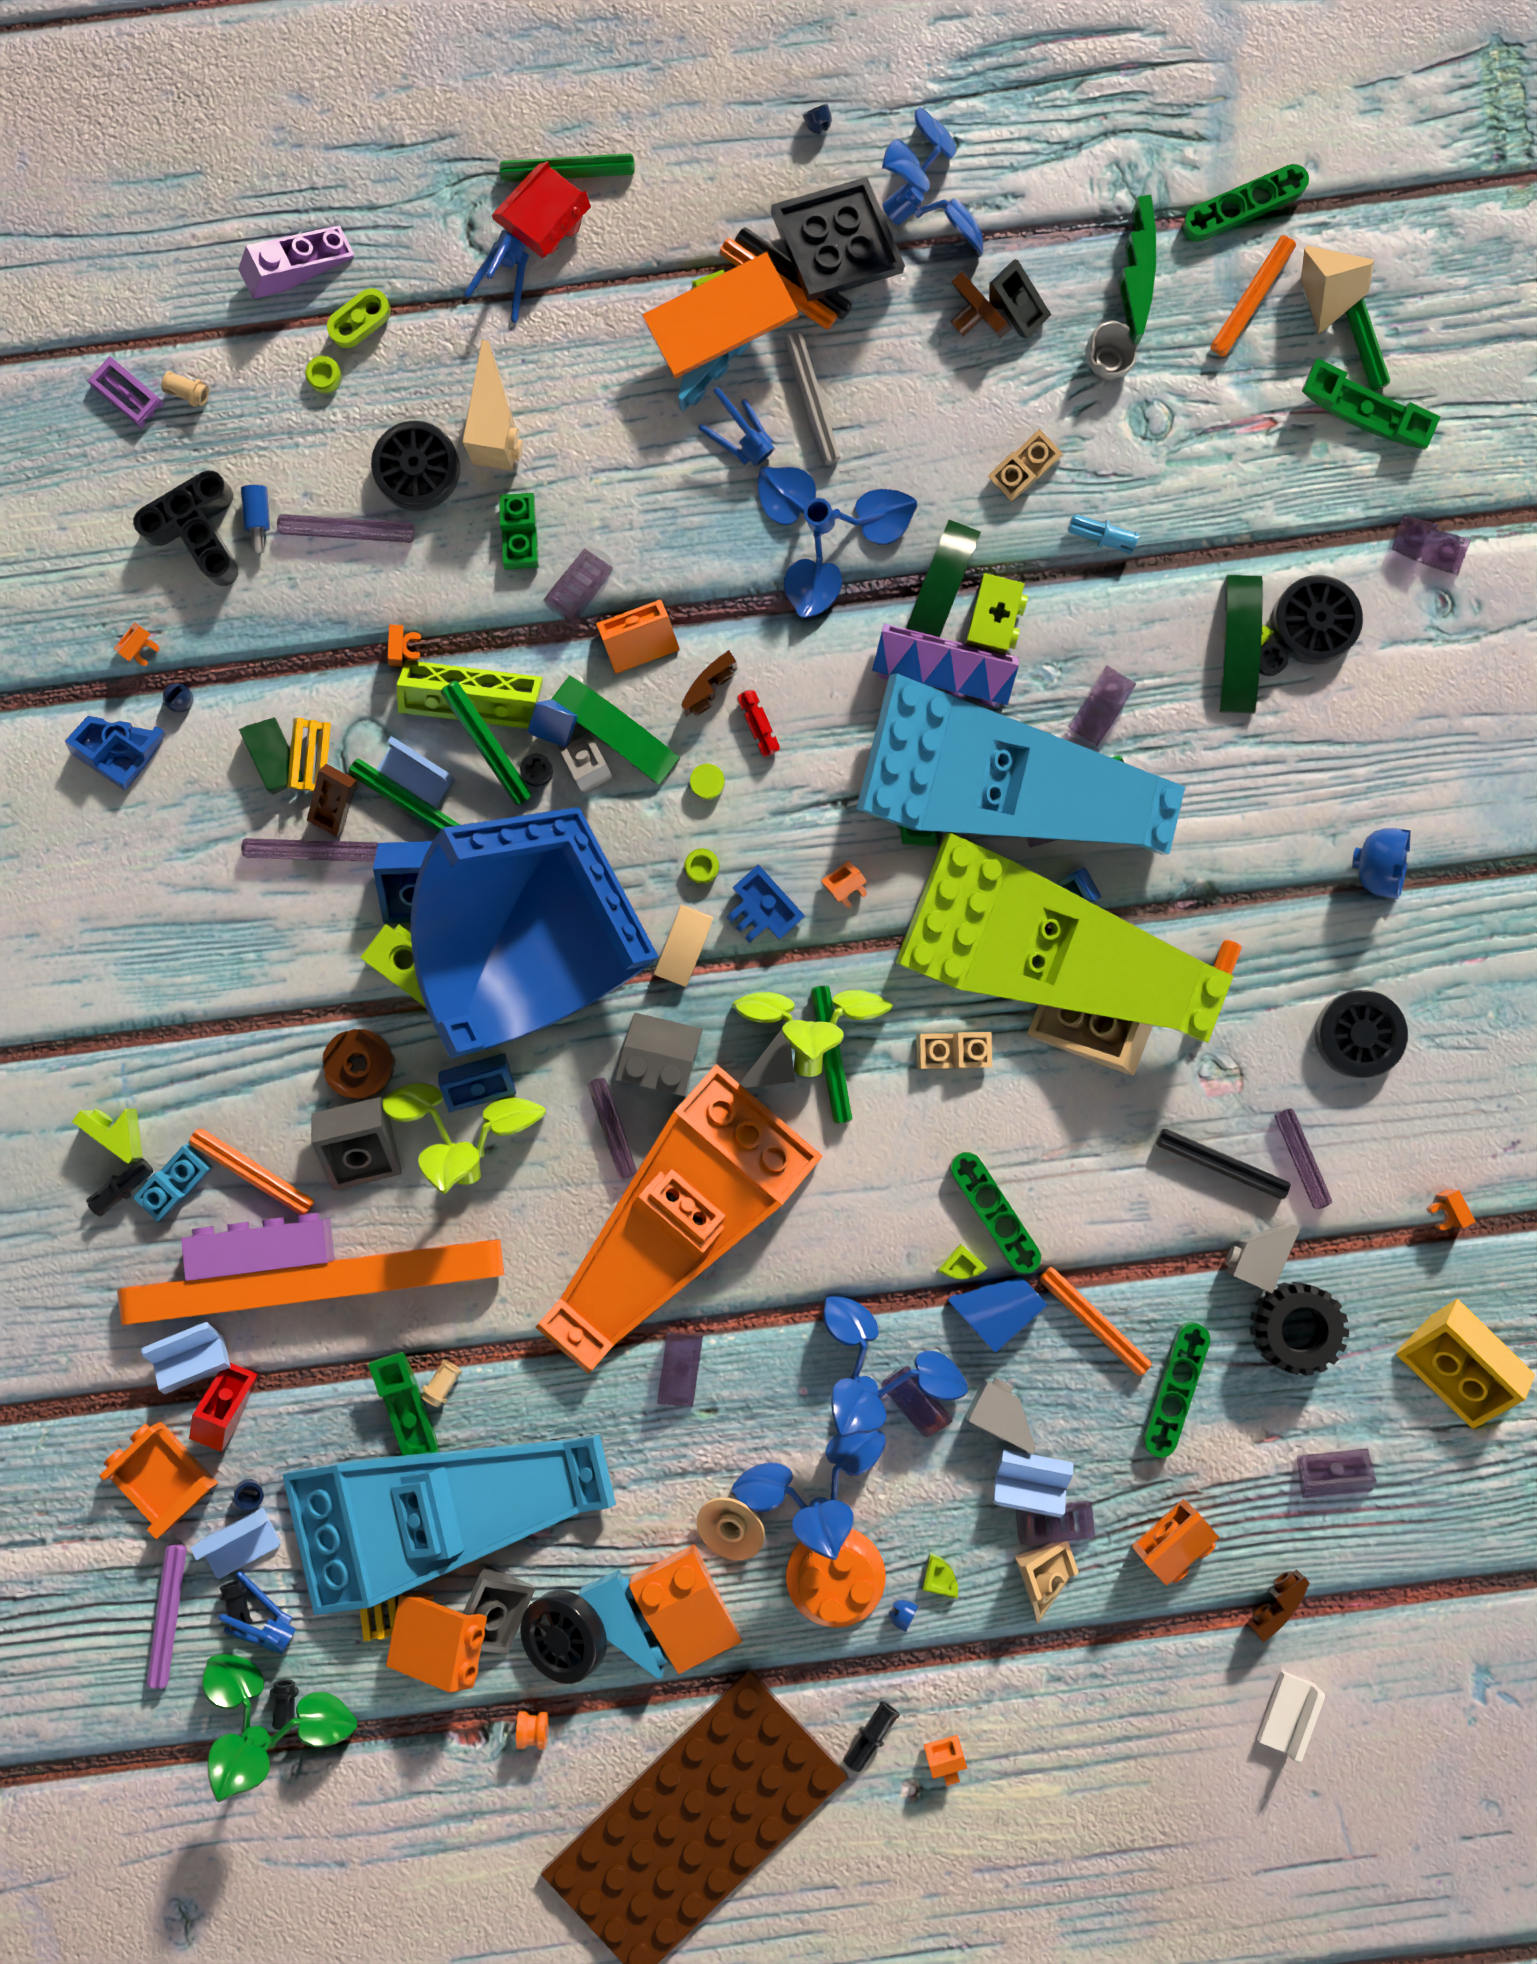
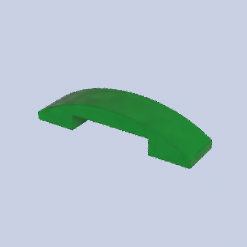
M1318 358L1315 359L1302 389V392L1313 402L1336 417L1374 435L1424 450L1428 448L1441 416L1411 402L1403 406L1346 379L1348 372Z
M570 675L551 698V700L553 699L578 715L576 724L578 723L629 761L634 768L658 786H660L680 760L679 756L641 725Z
M404 1352L369 1362L368 1366L379 1397H383L402 1456L440 1452L425 1401L421 1398V1390Z

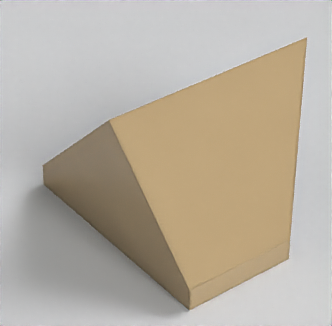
M1308 245L1305 247L1301 281L1318 335L1369 292L1374 265L1373 259Z
M1067 1539L1015 1555L1037 1624L1069 1579L1079 1574Z

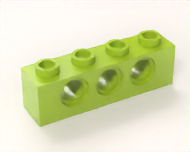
M385 924L360 958L426 1007L418 984L414 963L406 970H402L398 964L399 956L403 952H412L411 932L400 924L395 929Z

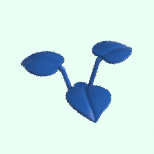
M919 107L914 113L915 122L924 137L933 144V152L920 167L917 156L903 141L894 139L888 145L883 158L882 169L898 174L907 181V184L903 185L883 202V210L895 225L900 226L913 214L916 218H920L924 213L942 208L952 225L970 242L980 258L983 254L981 229L973 214L955 198L949 202L944 199L921 207V202L924 201L922 193H926L930 188V182L925 171L940 154V151L949 159L954 157L956 146L948 130L925 109Z
M761 467L759 471V497L768 517L778 524L791 525L797 521L802 513L809 528L814 532L816 562L810 559L798 560L788 568L784 577V590L787 598L796 609L798 615L803 618L816 616L828 609L841 591L842 576L839 568L832 563L822 564L821 536L833 529L835 519L838 518L855 526L862 525L863 535L868 541L878 545H886L897 541L906 532L918 506L917 500L904 492L891 489H876L863 494L857 500L855 509L859 519H855L841 513L839 509L832 510L831 505L825 499L816 498L815 482L804 470L793 467Z
M836 1296L824 1299L823 1321L829 1334L844 1345L855 1346L859 1344L860 1348L853 1374L850 1378L837 1381L831 1393L832 1414L839 1437L856 1433H869L880 1429L886 1421L885 1407L880 1399L912 1377H918L917 1384L921 1392L937 1400L959 1399L964 1397L969 1391L967 1382L957 1366L947 1356L931 1350L923 1351L917 1355L914 1360L916 1369L908 1371L878 1390L877 1383L871 1377L859 1376L867 1350L866 1341H874L879 1335L878 1325L874 1316L868 1309L854 1300Z
M878 1430L869 1433H856L845 1437H839L837 1434L830 1440L826 1448V1457L835 1466L832 1470L831 1498L829 1500L825 1497H816L807 1506L792 1487H789L793 1480L792 1471L779 1463H763L750 1468L735 1481L731 1492L738 1501L746 1504L754 1512H767L775 1509L784 1501L785 1494L790 1495L801 1509L795 1514L792 1521L795 1536L812 1551L826 1558L836 1560L841 1546L854 1524L852 1509L837 1499L839 1473L843 1470L847 1475L857 1476L872 1468L885 1448V1434Z

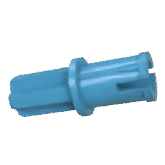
M1073 515L1068 526L1069 533L1095 541L1100 548L1104 545L1128 554L1133 553L1139 537V533L1111 525L1109 520L1102 523L1080 515Z

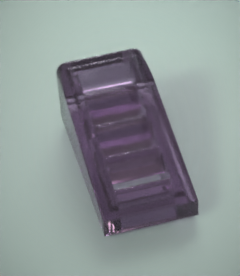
M584 548L543 600L545 605L574 625L610 575L613 567ZM586 561L600 570L597 576L582 567ZM577 573H580L592 582L587 586L575 578ZM570 583L583 591L580 597L567 588ZM562 594L575 602L572 607L559 599Z
M1089 1500L1066 1502L1064 1514L1066 1531L1061 1532L1059 1517L1049 1516L1051 1533H1047L1044 1514L1016 1509L1020 1544L1037 1546L1095 1537L1092 1503ZM1073 1511H1078L1080 1530H1075ZM1034 1516H1035L1036 1534H1035V1530H1034V1521H1033V1517H1034Z

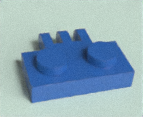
M759 864L732 887L743 902L730 912L726 918L733 922L740 914L745 917L735 928L740 933L750 924L755 928L745 937L749 943L767 928L780 940L805 918V915Z

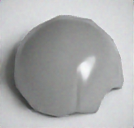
M1114 320L1104 322L1089 337L1085 348V358L1096 376L1107 380H1115L1125 377L1134 367L1138 344L1131 340L1129 336L1130 328L1127 325Z

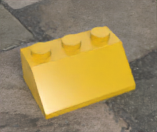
M1458 1299L1433 1313L1396 1352V1355L1472 1429L1525 1401L1535 1376Z

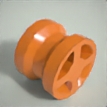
M519 1711L516 1725V1749L536 1746L538 1750H546L549 1728L548 1712H540L536 1716L529 1715L526 1711Z

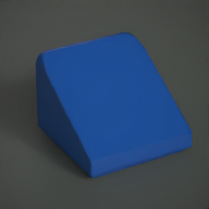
M553 699L540 701L535 705L527 732L543 740L568 747L578 715Z
M1085 867L1055 882V884L1091 903L1101 898L1100 892Z

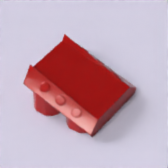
M547 161L533 169L492 213V218L537 255L544 258L558 249L560 240L564 236H574L579 232L583 215L591 208L586 191L581 192L554 171Z

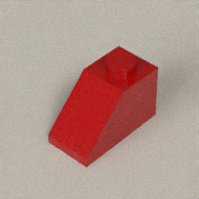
M230 1363V1368L218 1372L192 1414L189 1439L222 1452L239 1424L258 1374Z

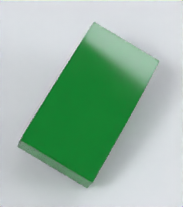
M534 493L499 495L504 569L539 568Z

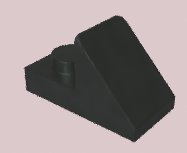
M1017 259L1009 263L989 283L990 304L994 308L1004 310L1020 337L1028 338L1051 316L1050 311Z

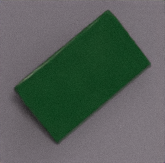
M273 717L240 728L239 732L268 792L274 795L287 789L291 749L276 718ZM299 768L298 782L303 781V775Z

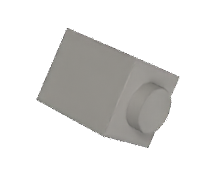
M1284 1223L1240 1240L1237 1247L1233 1245L1226 1256L1225 1265L1228 1268L1225 1273L1264 1291L1273 1293L1300 1231V1227Z
M997 1377L994 1378L993 1382L984 1378L965 1415L968 1422L1033 1454L1036 1446L1020 1399L1016 1394L1012 1393L1014 1386Z

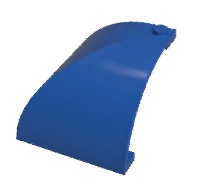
M580 807L444 827L434 838L420 866L411 912L413 959L426 1009L450 1059L511 1042L556 1023L611 993L659 958Z

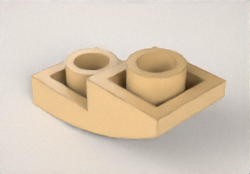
M1039 428L1015 453L1012 452L988 477L1012 502L1064 455Z
M681 904L654 969V975L686 987L704 945L713 917Z
M991 1032L916 1034L917 1069L992 1067Z

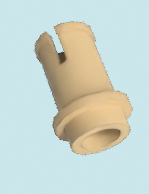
M171 371L166 372L162 379V392L185 399L193 407L203 406L208 400L209 387L200 379L193 381Z
M443 1359L427 1386L423 1385L422 1390L424 1392L421 1398L439 1408L441 1403L447 1402L445 1397L458 1376L462 1373V1370L453 1363Z

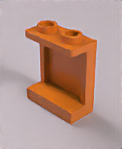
M161 1421L150 1427L147 1423L141 1426L130 1437L133 1443L124 1452L119 1448L104 1461L103 1464L107 1468L99 1475L103 1481L111 1479L151 1522L147 1530L155 1539L167 1533L218 1484L212 1475Z
M425 1591L400 1594L386 1667L449 1693L473 1688L478 1674V1662L482 1642L485 1637L487 1617L482 1614L465 1615L434 1603V1595Z

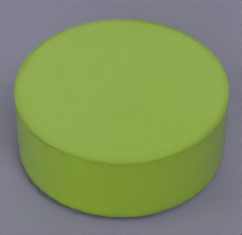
M317 356L310 360L306 366V379L315 391L330 393L339 387L342 380V372L334 359L328 356Z
M709 763L697 766L690 776V785L693 793L704 800L718 797L725 786V778L721 769Z
M700 848L693 850L685 859L684 868L686 875L692 882L697 884L712 882L719 873L718 858L708 849Z

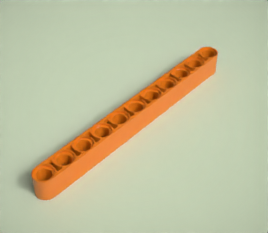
M495 1239L347 1258L327 1263L125 1287L117 1289L120 1323L121 1325L490 1278L502 1276L505 1273L501 1240Z

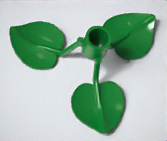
M232 1654L215 1655L207 1659L202 1678V1688L207 1700L221 1709H234L241 1703L244 1707L243 1726L241 1729L242 1737L232 1733L219 1737L213 1743L208 1755V1778L217 1802L259 1786L266 1779L270 1769L269 1757L266 1753L267 1749L274 1748L276 1743L293 1727L299 1726L297 1734L302 1743L312 1747H326L345 1740L358 1726L357 1719L339 1698L326 1692H314L306 1695L299 1701L296 1707L298 1718L291 1719L273 1737H270L265 1728L250 1726L251 1703L249 1699L258 1697L264 1689V1679L258 1667L251 1661Z

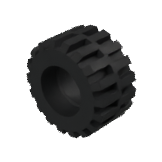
M1284 1282L1277 1284L1278 1288L1274 1289L1273 1293L1265 1291L1266 1298L1264 1300L1261 1298L1255 1303V1305L1259 1306L1257 1313L1251 1312L1250 1317L1251 1320H1254V1326L1250 1327V1334L1255 1336L1256 1340L1253 1341L1256 1349L1262 1352L1261 1356L1274 1366L1298 1375V1373L1305 1376L1314 1375L1313 1371L1315 1370L1321 1373L1328 1370L1326 1364L1329 1362L1335 1365L1339 1360L1336 1356L1338 1350L1344 1352L1347 1345L1342 1343L1343 1337H1349V1329L1344 1328L1343 1324L1348 1322L1347 1315L1340 1312L1339 1309L1342 1306L1339 1301L1332 1299V1295L1327 1291L1301 1282H1292V1284ZM1304 1307L1309 1309L1314 1316L1316 1324L1315 1333L1310 1342L1305 1346L1293 1349L1288 1347L1283 1339L1282 1325L1284 1319L1291 1311Z

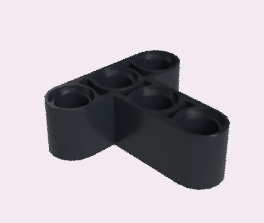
M210 470L203 471L136 512L133 518L134 528L147 542L154 546H163L180 536L200 570L214 584L228 586L236 580L239 571L237 563L210 520L211 517L230 506L233 500L232 488L219 473ZM220 485V490L215 496L207 497L210 487ZM186 502L190 503V508L186 513L177 515L180 505ZM160 520L159 528L149 533L148 527L150 523ZM207 531L208 536L203 543L195 544L196 536L200 532ZM225 560L224 569L219 573H212L214 564L217 561Z

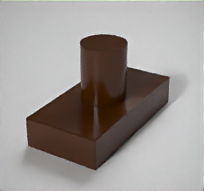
M963 272L952 280L955 289L968 303L950 320L951 324L963 337L982 319L999 339L1010 331L1006 320Z
M325 764L318 772L307 821L337 837L344 830L353 793L357 789V780Z

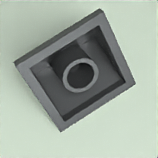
M782 1029L739 1084L745 1089L795 1083L791 1044L783 1036Z
M485 1565L478 1576L463 1614H482L487 1617L485 1637L482 1642L481 1651L508 1654L535 1587Z

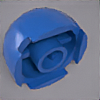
M1383 828L1374 831L1366 837L1362 848H1355L1352 868L1359 869V880L1365 889L1375 895L1399 899L1408 863H1406L1407 852L1410 851L1411 830Z

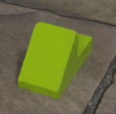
M126 1108L113 1125H111L113 1122L112 1118L98 1109L94 1111L80 1110L71 1121L127 1164L136 1163L139 1159L143 1158L138 1114L135 1108Z

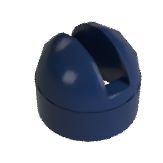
M828 104L820 105L802 114L805 124L811 132L821 134L822 129L827 131L830 128L832 116Z
M174 683L165 688L163 701L169 709L181 713L187 711L192 706L193 694L185 685ZM179 689H181L182 692H180V693L172 700V702L170 703L169 700L172 698V696H173Z
M245 1479L235 1487L234 1500L239 1508L253 1510L262 1503L264 1493L262 1486L257 1481ZM244 1488L256 1491L257 1495L254 1496L240 1491Z

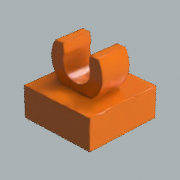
M134 622L113 649L126 660L130 661L134 658L140 665L147 666L148 662L140 655L141 649L149 646L158 652L160 648L154 641L148 639L151 634Z
M389 624L388 666L402 667L403 656L409 661L420 660V653L410 652L407 649V645L413 641L421 642V635L416 632H410L404 636L403 625Z
M849 860L821 880L827 892L837 902H841L847 908L852 906L848 900V895L855 890L863 898L867 895L866 889L862 886L867 881Z
M1446 1189L1436 1194L1439 1203H1432L1426 1208L1428 1213H1435L1438 1210L1444 1212V1220L1435 1225L1436 1229L1447 1230L1451 1227L1465 1228L1476 1222L1460 1190Z
M958 1735L924 1744L932 1778L944 1776L946 1786L959 1783L958 1771L968 1768Z

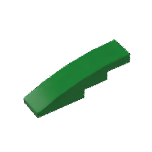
M1151 194L1138 196L1133 207L1132 215L1136 231L1130 233L1125 245L1129 267L1123 269L1118 281L1126 324L1130 328L1129 336L1138 345L1144 334L1152 303L1156 272V225Z

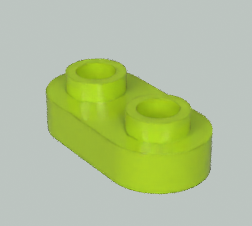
M365 289L335 311L327 322V331L332 341L339 347L351 348L382 326L389 319L391 307L385 294L378 289ZM371 307H379V311L376 314L368 313ZM344 328H352V332L349 335L344 336L341 334Z

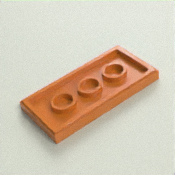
M765 252L642 314L670 372L674 379H677L797 318L799 312L769 255Z

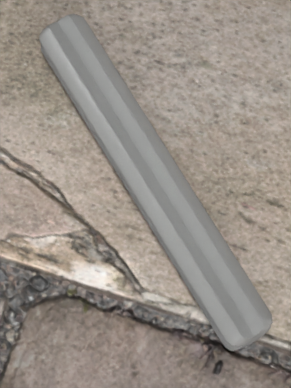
M795 332L785 337V345L822 464L831 465L840 460V453L803 334Z

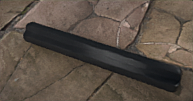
M743 227L735 238L736 243L756 257L767 252L776 271L802 289L788 256L750 229ZM840 293L817 299L838 315L837 318L841 320L849 314L852 308L851 301Z
M1162 1129L1157 1137L1156 1144L1163 1149L1278 1199H1285L1288 1195L1291 1184L1286 1180L1171 1130Z

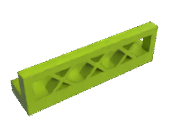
M405 660L397 682L398 713L458 720L441 694V689L449 684L446 680L455 678L462 680L459 684L486 724L528 729L535 705L540 697L543 677ZM411 673L428 676L423 679L410 678ZM486 682L495 683L496 686L489 688L482 687L481 684ZM518 687L532 688L531 693L516 691L515 689Z

